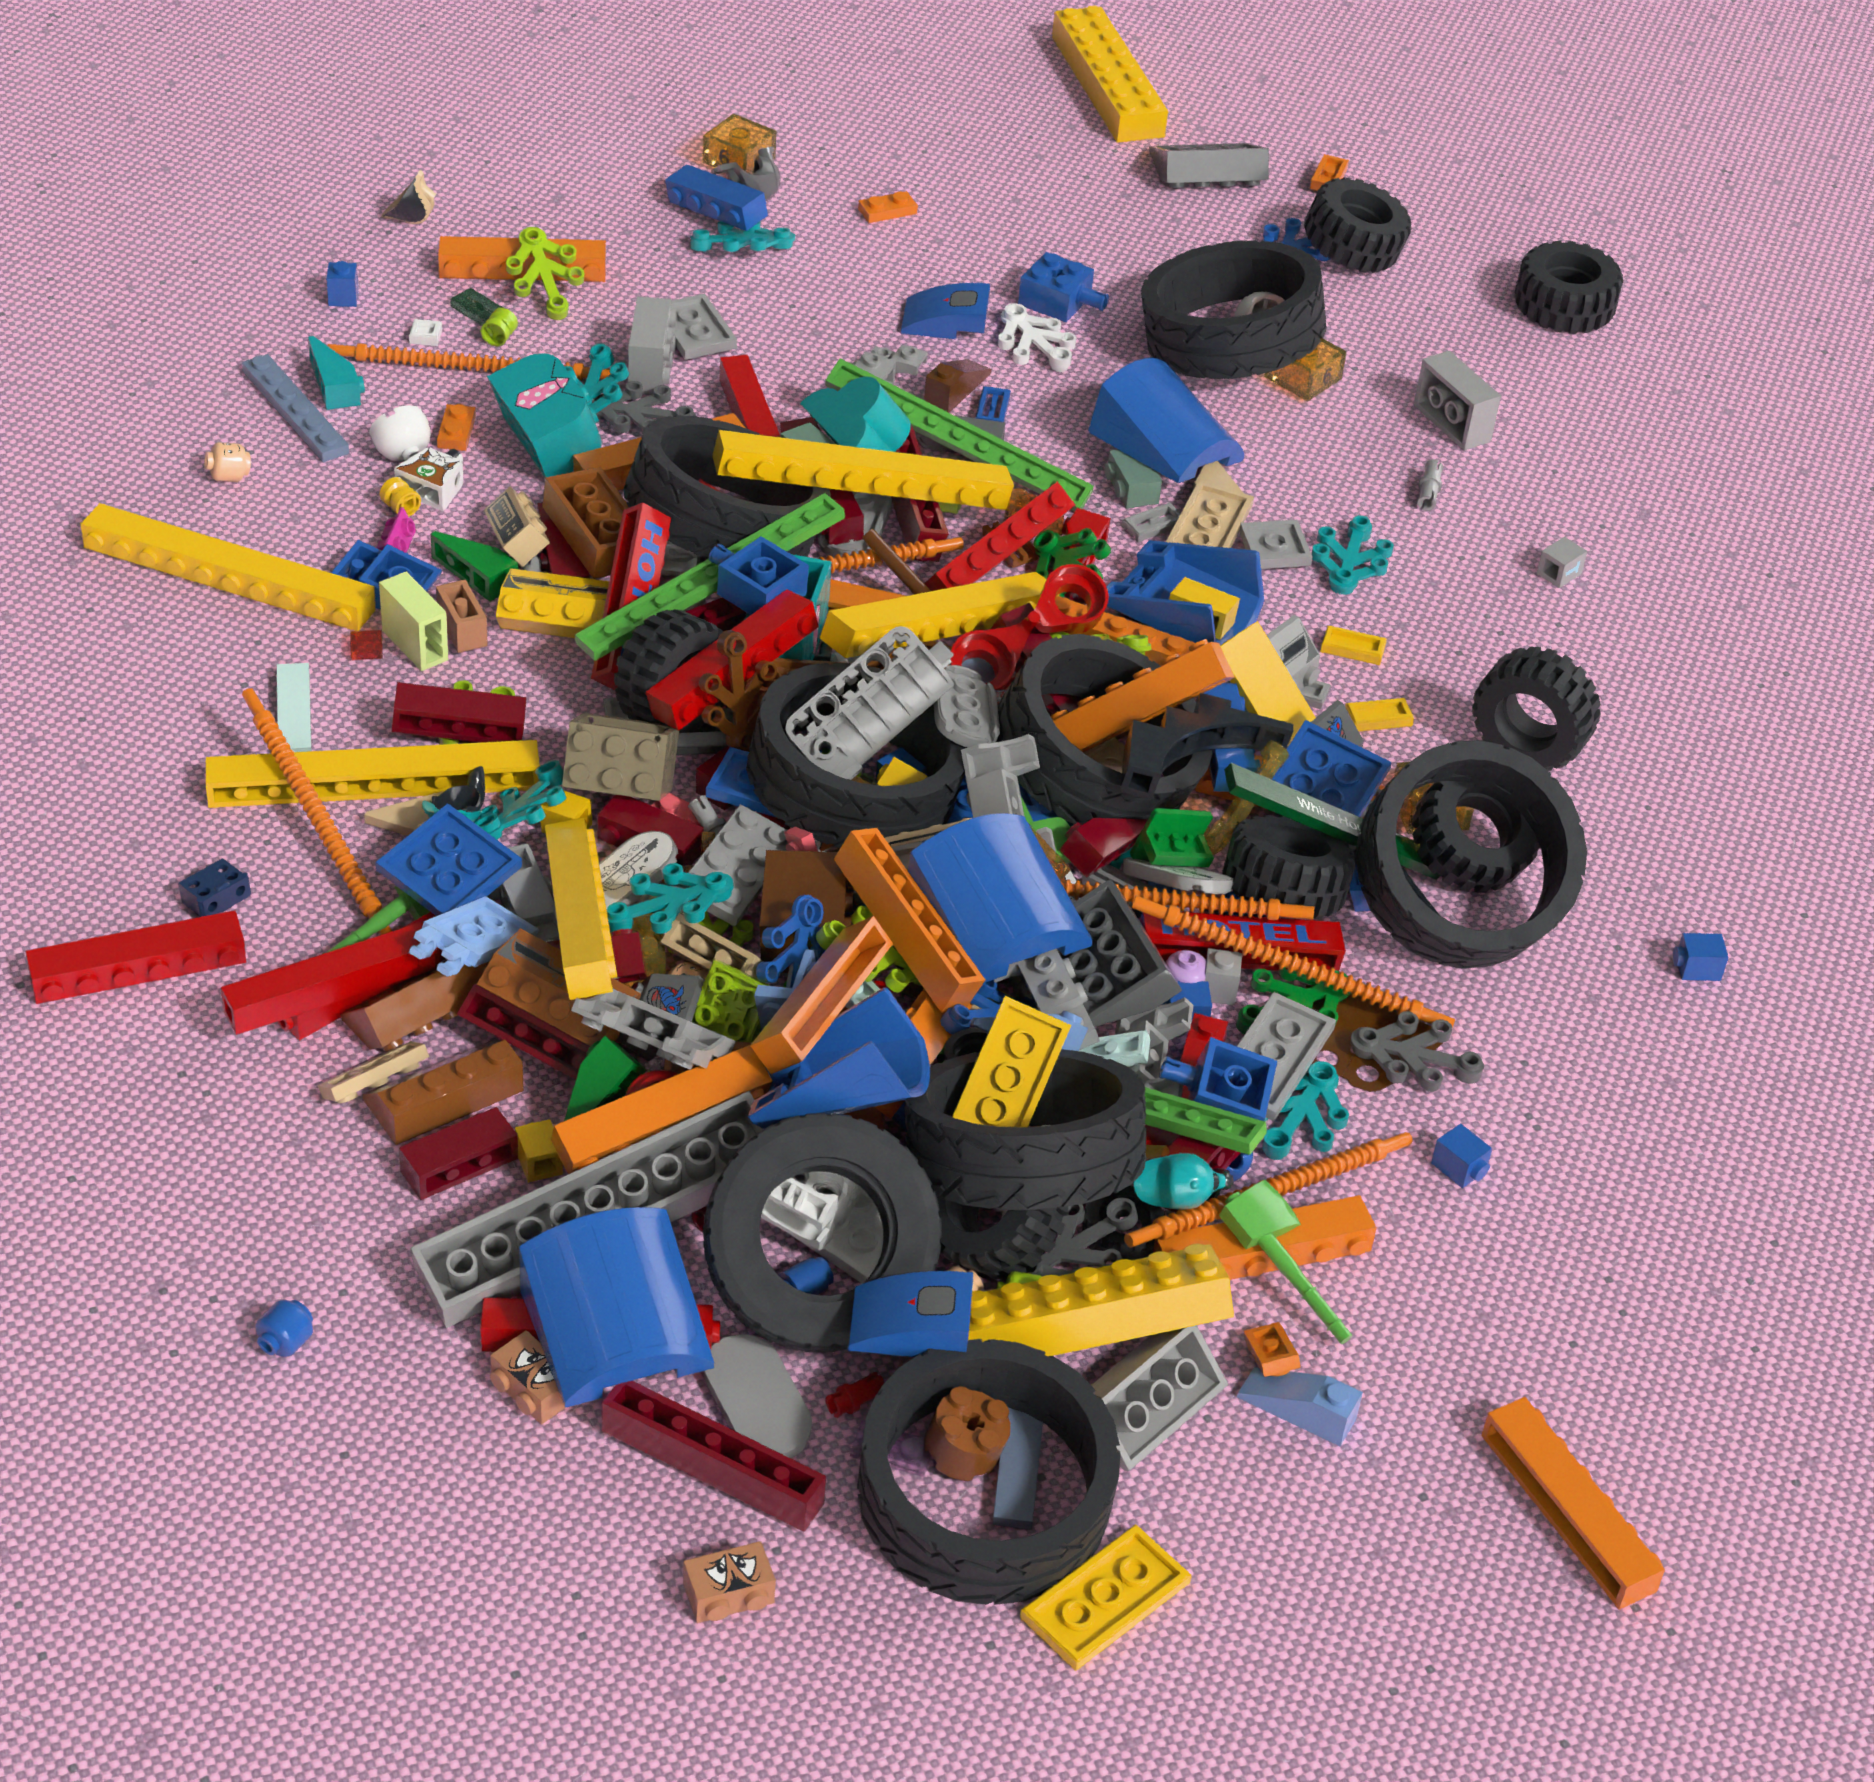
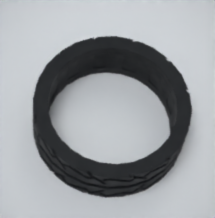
M1257 240L1231 241L1191 249L1157 266L1147 276L1148 279L1144 280L1141 287L1149 354L1152 358L1166 362L1175 373L1204 379L1206 377L1210 379H1234L1275 371L1295 363L1293 361L1300 360L1311 353L1320 344V339L1324 338L1327 329L1322 273L1319 263L1312 255L1283 243L1258 242ZM1254 292H1270L1285 300L1281 304L1264 311L1243 316L1204 318L1188 315L1207 306L1243 300Z
M679 415L657 418L646 426L623 488L624 498L628 501L627 505L629 508L645 503L671 517L668 542L706 559H709L711 550L714 546L717 547V544H721L727 549L820 495L826 493L829 497L831 496L829 488L717 475L713 451L718 431L724 430L759 435V433L720 420ZM702 479L710 485L720 487L722 489L736 493L750 501L735 498L725 493L719 492L709 486L700 483L698 480ZM816 535L786 552L808 557Z
M1083 634L1061 635L1062 638L1054 637L1040 643L1031 652V658L1027 657L998 704L1000 734L996 742L1015 739L1027 734L1035 738L1040 768L1017 776L1018 783L1032 798L1050 812L1053 810L1058 817L1073 825L1077 822L1083 825L1093 818L1148 819L1155 808L1180 809L1206 773L1212 757V749L1182 757L1163 771V777L1158 781L1152 800L1120 792L1122 773L1098 763L1074 746L1054 724L1041 696L1045 694H1068L1081 698L1095 696L1097 699L1106 694L1105 689L1118 682H1123L1125 685L1134 680L1133 675L1146 668H1151V671L1161 666L1155 661L1151 662L1147 656L1126 645L1109 639L1102 640L1097 636ZM1191 699L1175 708L1193 713L1196 702L1194 699ZM1164 713L1145 723L1160 727Z
M852 663L807 665L790 671L787 675L784 674L770 685L761 701L760 711L749 747L750 752L747 758L746 771L750 785H754L755 789L753 791L763 806L775 817L785 821L784 824L791 828L798 827L811 832L814 840L825 844L831 843L834 844V847L841 848L850 832L854 830L878 828L885 838L898 835L901 832H912L926 829L933 825L948 823L965 774L961 750L967 747L951 741L940 732L935 724L933 704L889 741V743L898 748L902 747L927 767L928 778L906 785L880 786L845 779L821 769L806 759L792 746L786 737V723L790 716ZM867 666L871 672H881L880 668ZM860 672L859 675L856 676L859 679V681L862 679ZM857 681L853 686H849L847 683L845 684L844 693L838 698L840 700L841 705H843L842 701L845 700L842 698V696L847 691L851 690L854 693H856L857 683L859 681ZM827 703L819 705L816 709L823 716H829L835 711L833 706ZM808 714L809 718H807L806 720H808L810 724L813 720L811 718V715ZM809 724L802 729L795 726L794 732L807 730L806 728Z
M1482 740L1455 741L1429 749L1406 764L1387 783L1369 805L1361 823V834L1358 833L1355 858L1358 879L1363 885L1361 889L1369 909L1382 927L1391 933L1390 936L1408 951L1431 962L1465 969L1493 966L1515 958L1558 926L1559 921L1561 922L1574 906L1583 885L1582 875L1585 876L1587 847L1584 829L1579 824L1581 819L1571 797L1557 779L1550 777L1551 773L1533 758L1513 748L1503 747L1504 745ZM1447 780L1470 782L1494 791L1507 799L1522 813L1535 833L1541 849L1544 866L1542 892L1536 909L1527 922L1515 928L1498 931L1473 930L1454 924L1436 914L1416 895L1401 868L1395 839L1398 815L1409 792L1429 783Z
M1061 1049L1028 1125L1038 1127H997L975 1124L952 1117L980 1052L965 1054L931 1066L927 1091L921 1096L905 1099L904 1102L905 1126L907 1129L905 1134L906 1147L919 1160L917 1163L920 1167H923L932 1183L931 1188L936 1193V1196L945 1197V1200L988 1209L999 1208V1210L1053 1209L1058 1206L1078 1205L1110 1196L1112 1192L1117 1193L1133 1184L1145 1168L1146 1128L1144 1124L1146 1120V1096L1144 1083L1141 1078H1137L1138 1074L1128 1066L1112 1059H1104L1102 1056Z
M982 1339L968 1340L967 1352L930 1349L923 1353L922 1356L919 1354L899 1367L876 1394L866 1416L857 1489L860 1494H857L862 1521L873 1543L881 1547L879 1549L881 1554L899 1573L920 1587H930V1592L955 1601L983 1605L994 1602V1605L1024 1602L1040 1596L1094 1555L1109 1522L1119 1480L1121 1452L1116 1447L1120 1443L1114 1419L1102 1398L1094 1394L1096 1390L1078 1371L1054 1356H1045L1046 1352L1018 1342L994 1339L982 1342ZM963 1386L969 1390L983 1392L995 1400H1001L1008 1408L1024 1412L1052 1429L1065 1441L1077 1458L1085 1478L1087 1494L1084 1500L1067 1518L1048 1530L1025 1538L1000 1541L972 1538L944 1528L927 1518L909 1502L894 1479L888 1461V1454L896 1440L912 1424L935 1412L941 1400L949 1395L952 1389Z

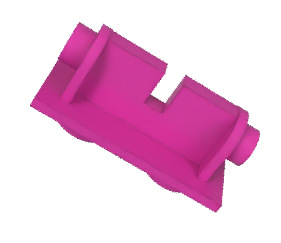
M400 507L396 517L389 518L386 521L381 535L382 540L378 542L375 548L382 551L389 544L407 553L416 530L413 520L408 517L403 507Z

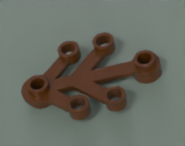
M726 630L718 637L717 648L722 655L728 657L731 692L722 686L719 676L711 673H705L701 676L699 687L703 692L712 694L733 711L734 724L725 718L723 709L715 705H708L704 708L702 719L705 723L715 726L726 735L728 748L732 747L750 752L749 747L756 726L757 716L760 711L762 698L766 692H763L758 697V705L748 720L747 708L764 682L771 681L776 677L777 667L773 662L759 661L755 666V673L744 688L742 654L746 651L747 643L741 633ZM736 641V647L733 650V644ZM768 666V673L764 676V668ZM712 679L713 685L711 688H708V682ZM713 711H715L716 716L713 720H711V714ZM745 736V740H744V742H743V744H742V743H741L742 738Z

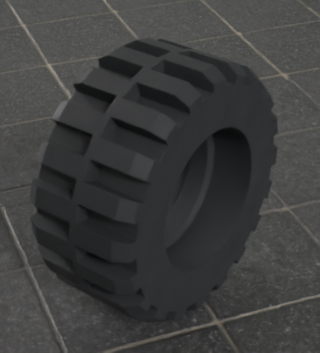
M1348 177L1342 179L1335 178L1324 183L1318 189L1304 221L1306 236L1308 240H1311L1312 246L1320 250V254L1324 257H1329L1332 259V262L1338 265L1346 266L1345 268L1357 269L1359 272L1364 273L1368 271L1372 273L1384 271L1394 265L1412 230L1410 215H1408L1405 206L1400 205V201L1396 197H1392L1385 189L1377 188V185L1373 183L1368 184L1360 179L1351 180Z
M1553 241L1551 244L1548 242L1542 243L1538 247L1532 248L1522 259L1515 288V301L1523 315H1527L1530 321L1539 323L1545 329L1552 328L1555 332L1560 333L1567 331L1569 334H1577V332L1581 331L1588 333L1593 329L1598 330L1613 319L1623 284L1622 271L1610 255H1605L1602 250L1598 248L1593 249L1588 244H1576L1575 241H1568L1567 243Z
M677 609L656 613V616L652 615L643 620L644 624L637 626L632 631L633 636L630 640H626L622 647L624 648L623 654L618 656L616 663L618 672L614 673V683L617 685V688L614 690L622 712L628 716V719L665 724L652 716L646 691L675 671L679 663L680 667L715 642L723 632L716 625ZM718 701L714 704L715 706L722 708V702ZM715 711L712 712L711 718L713 715H716ZM701 714L680 729L679 733L699 732V727L703 728L708 724L703 721Z
M1529 646L1527 650L1525 648H1518L1502 656L1475 690L1473 696L1474 704L1472 705L1473 717H1477L1474 721L1478 732H1482L1483 736L1481 738L1483 741L1513 748L1533 758L1547 771H1552L1553 768L1560 769L1578 756L1596 731V725L1599 723L1601 716L1600 709H1598L1601 706L1599 695L1594 694L1596 687L1592 679L1588 680L1586 678V671L1581 666H1575L1572 663L1573 659L1567 655L1559 656L1557 655L1558 651L1549 648L1545 651H1541V647ZM1516 694L1531 695L1545 703L1554 714L1557 725L1544 724L1530 717L1521 708Z
M1447 780L1435 782L1424 793L1415 807L1417 812L1413 815L1412 826L1416 829L1412 835L1414 843L1420 845L1417 851L1422 860L1426 859L1430 865L1427 868L1433 874L1439 873L1443 877L1442 881L1448 885L1452 883L1457 884L1459 890L1469 892L1474 888L1476 893H1486L1490 889L1494 891L1501 889L1507 883H1511L1538 855L1537 851L1540 849L1537 838L1522 813L1507 799L1486 787L1463 781ZM1456 807H1471L1484 813L1493 822L1498 831L1500 848H1486L1470 840L1458 824Z
M1264 815L1263 817L1253 816L1249 819H1244L1234 828L1222 873L1233 878L1231 889L1239 898L1244 896L1246 900H1249L1250 897H1253L1254 901H1259L1260 898H1263L1264 902H1268L1271 898L1279 899L1280 903L1314 906L1313 918L1320 919L1324 916H1332L1344 906L1355 870L1356 858L1352 848H1349V844L1346 841L1334 838L1287 817L1280 816L1278 818L1272 815Z
M938 1196L937 1200L940 1208L938 1213L942 1222L940 1253L968 1271L973 1270L978 1276L983 1278L1005 1279L1013 1271L1025 1273L1026 1266L1035 1267L1042 1261L1041 1256L1045 1252L1050 1253L1056 1245L1053 1241L1057 1234L1061 1235L1065 1224L1062 1223L1063 1216L1068 1215L1069 1206L1039 1210H1007L998 1223L987 1230L979 1232L978 1213L980 1207L959 1204L945 1200V1197Z

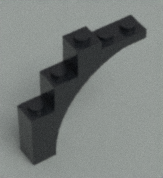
M1200 692L1193 713L1167 706L1160 727L1133 720L1124 746L1120 792L1152 800L1163 771L1182 757L1200 751L1219 748H1247L1283 756L1293 733V724L1231 708V700Z

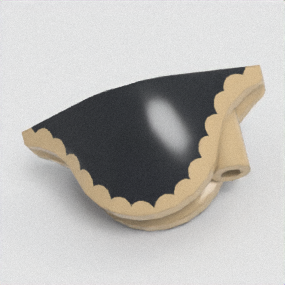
M421 169L410 185L391 203L381 217L398 219L408 224H420L427 220L434 208L436 193L426 185L424 173Z

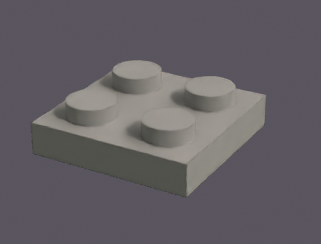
M1298 520L1240 524L1239 533L1246 550L1259 552L1261 569L1311 566L1312 554Z

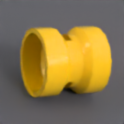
M400 477L390 478L380 489V499L387 506L391 507L396 514H398L400 507H403L408 517L416 513L421 505V496L413 488H409V485Z

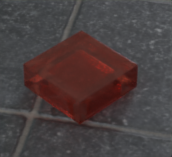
M382 630L350 631L351 660L383 659Z

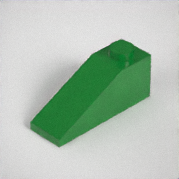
M437 531L430 533L432 558L459 579H466L468 585L489 602L499 597L501 586L510 568L519 569L515 559L509 557L499 548Z
M604 1036L588 1049L587 1057L580 1065L564 1121L624 1097L630 1084L647 1070L618 1043Z

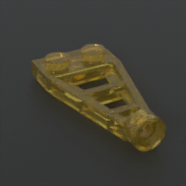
M1268 741L1260 752L1262 764L1255 773L1272 779L1277 770L1289 758L1288 751L1280 744ZM1236 797L1212 827L1208 826L1204 836L1213 855L1226 847L1231 840L1234 828L1246 819L1255 804Z

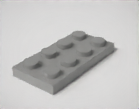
M740 804L689 871L690 874L705 877L712 872H722L730 875L733 879L734 888L730 898L723 902L712 903L707 912L733 926L737 925L763 889L766 850L786 851L788 843L784 832L787 829ZM679 884L678 888L682 889L690 887L682 884Z
M1273 992L1237 1046L1278 1061L1266 1118L1275 1121L1333 1032L1336 1023L1335 1019Z

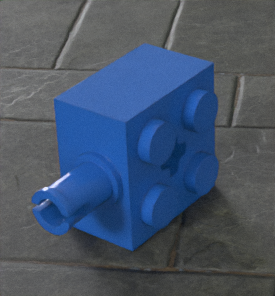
M1045 252L1021 277L1018 304L1067 323L1084 304L1104 311L1109 301V294L1092 289L1094 269L1084 266L1082 263L1062 258L1057 254Z
M762 536L737 553H733L723 545L717 544V547L714 546L709 554V561L719 566L717 594L750 615L786 589L802 597L807 594L809 565Z
M1211 1037L1197 1059L1195 1067L1166 1056L1160 1069L1159 1078L1187 1086L1188 1091H1190L1188 1100L1264 1121L1278 1061Z

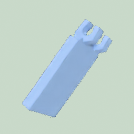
M485 896L424 921L422 929L416 931L414 938L420 944L412 946L409 953L421 960L430 957L438 947L442 950L441 955L448 960L445 963H439L436 970L448 977L458 974L464 964L468 967H476L490 961L494 953L520 928L536 937L539 929Z

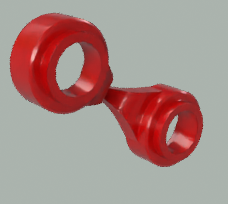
M1068 564L1058 567L1046 579L1034 611L1030 612L1020 623L1009 627L975 630L963 634L955 641L951 648L954 656L950 658L952 662L948 666H962V663L970 658L986 660L991 664L995 672V678L990 683L996 691V697H998L1009 685L1016 663L1034 627L1043 633L1062 631L1070 634H1079L1091 630L1099 623L1109 599L1105 582L1095 571L1083 565ZM1063 592L1078 594L1087 604L1088 612L1079 617L1066 615L1057 607L1055 597Z

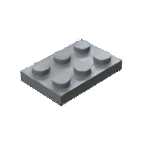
M706 294L671 301V311H676V326L674 328L676 348L685 360L737 349V338Z

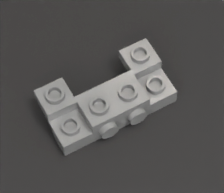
M901 345L896 352L875 346L870 353L864 352L858 361L853 362V365L894 385L895 373H907L917 376L918 368L922 362H927L928 352L906 345Z
M1027 734L1011 740L976 744L962 749L969 791L967 793V802L972 810L973 818L997 813L1024 816L1017 776L1040 768L1035 738ZM1047 827L1034 830L1033 833L1049 862L1058 861L1052 830Z
M528 843L509 847L511 851L522 858V868L487 897L491 900L500 899L504 908L538 928L537 937L545 942L548 940H559L555 901L553 900L550 879L543 877Z
M1057 949L1010 964L1006 976L994 979L996 983L1013 976L1022 975L1038 1011L1061 1016L1062 1011L1065 1010L1082 1018L1081 1025L1087 1027L1088 1030L1079 1050L1100 1042L1096 1029L1083 1005L1084 1002L1088 1001L1081 982L1073 983L1071 978L1076 977L1072 964L1068 957L1062 960Z
M612 989L613 992L596 995L590 999L576 998L571 1011L583 1016L581 1023L599 1031L602 1030L603 1025L629 1035L626 1042L644 1050H647L649 1044L659 1048L656 1055L689 1070L692 1069L693 1064L707 1069L709 1062L715 1056L719 1058L731 1053L736 1042L615 989Z
M1185 997L1170 1004L1160 1005L1154 1010L1117 1020L1115 1035L1147 1030L1150 1036L1148 1064L1142 1065L1139 1063L1129 1068L1138 1074L1137 1078L1142 1079L1146 1088L1181 1098L1183 1085L1159 1078V1073L1161 1072L1162 1063L1167 1056L1169 1040L1184 1035L1191 1028L1193 1004Z

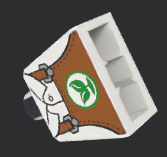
M425 448L394 468L395 477L402 478L409 485V488H413L421 496V503L444 511L463 485V457L456 449H450L447 453H442L432 448Z

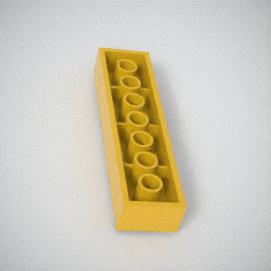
M1088 6L1087 8H1066L1061 11H1054L1052 39L1116 142L1164 138L1168 109L1102 7Z
M1192 1244L1184 1250L1175 1252H1155L1146 1258L1132 1261L1128 1259L1117 1260L1112 1265L1099 1268L1083 1267L1076 1270L1075 1273L1061 1276L1046 1275L1037 1281L1023 1284L1008 1283L999 1289L985 1292L975 1290L972 1291L968 1340L982 1339V1342L988 1339L1018 1342L1046 1352L1045 1356H1055L1233 1318L1234 1311L1230 1279L1210 1244Z

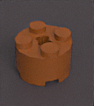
M963 1386L952 1389L950 1394L945 1396L938 1405L924 1437L925 1452L929 1450L930 1455L937 1462L935 1466L937 1470L952 1479L972 1481L974 1476L983 1475L986 1472L987 1475L990 1474L1010 1437L1011 1422L1008 1418V1407L1003 1401L995 1400L983 1392L969 1390Z

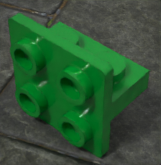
M1155 808L1132 847L1130 855L1132 859L1149 860L1151 865L1209 868L1214 857L1204 833L1213 816L1210 811Z

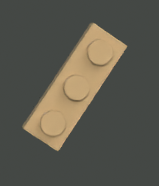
M410 1041L319 1084L318 1088L323 1099L337 1101L338 1104L345 1103L358 1096L357 1091L366 1087L372 1089L382 1086L389 1081V1076L397 1072L403 1074L417 1069L420 1066L419 1062L428 1058L429 1054L425 1044Z

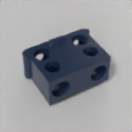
M223 858L178 883L182 903L199 915V917L224 912L251 895L248 873H242Z

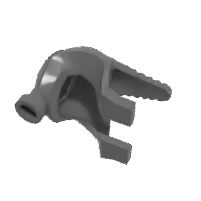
M773 146L758 150L759 155H756L753 173L744 171L736 162L719 165L711 170L715 175L726 173L727 179L764 192L765 201L770 200L777 194L780 186V172L772 156L774 152Z

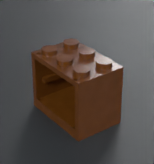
M766 850L760 915V955L763 962L773 961L794 942L796 931L785 938L783 947L766 948L762 941V934L766 928L778 927L792 915L791 911L794 901L801 895H811L821 902L823 906V919L818 925L820 929L825 923L834 920L841 922L846 928L853 925L851 915H847V912L854 910V890H848V887L853 886L834 861L838 852ZM808 937L807 947L810 950L812 943ZM790 965L781 973H789Z

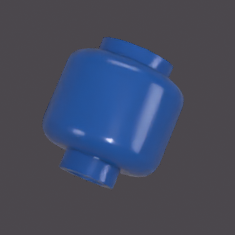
M279 1300L275 1302L255 1324L259 1347L268 1355L292 1356L313 1333V1316L304 1304L297 1300Z

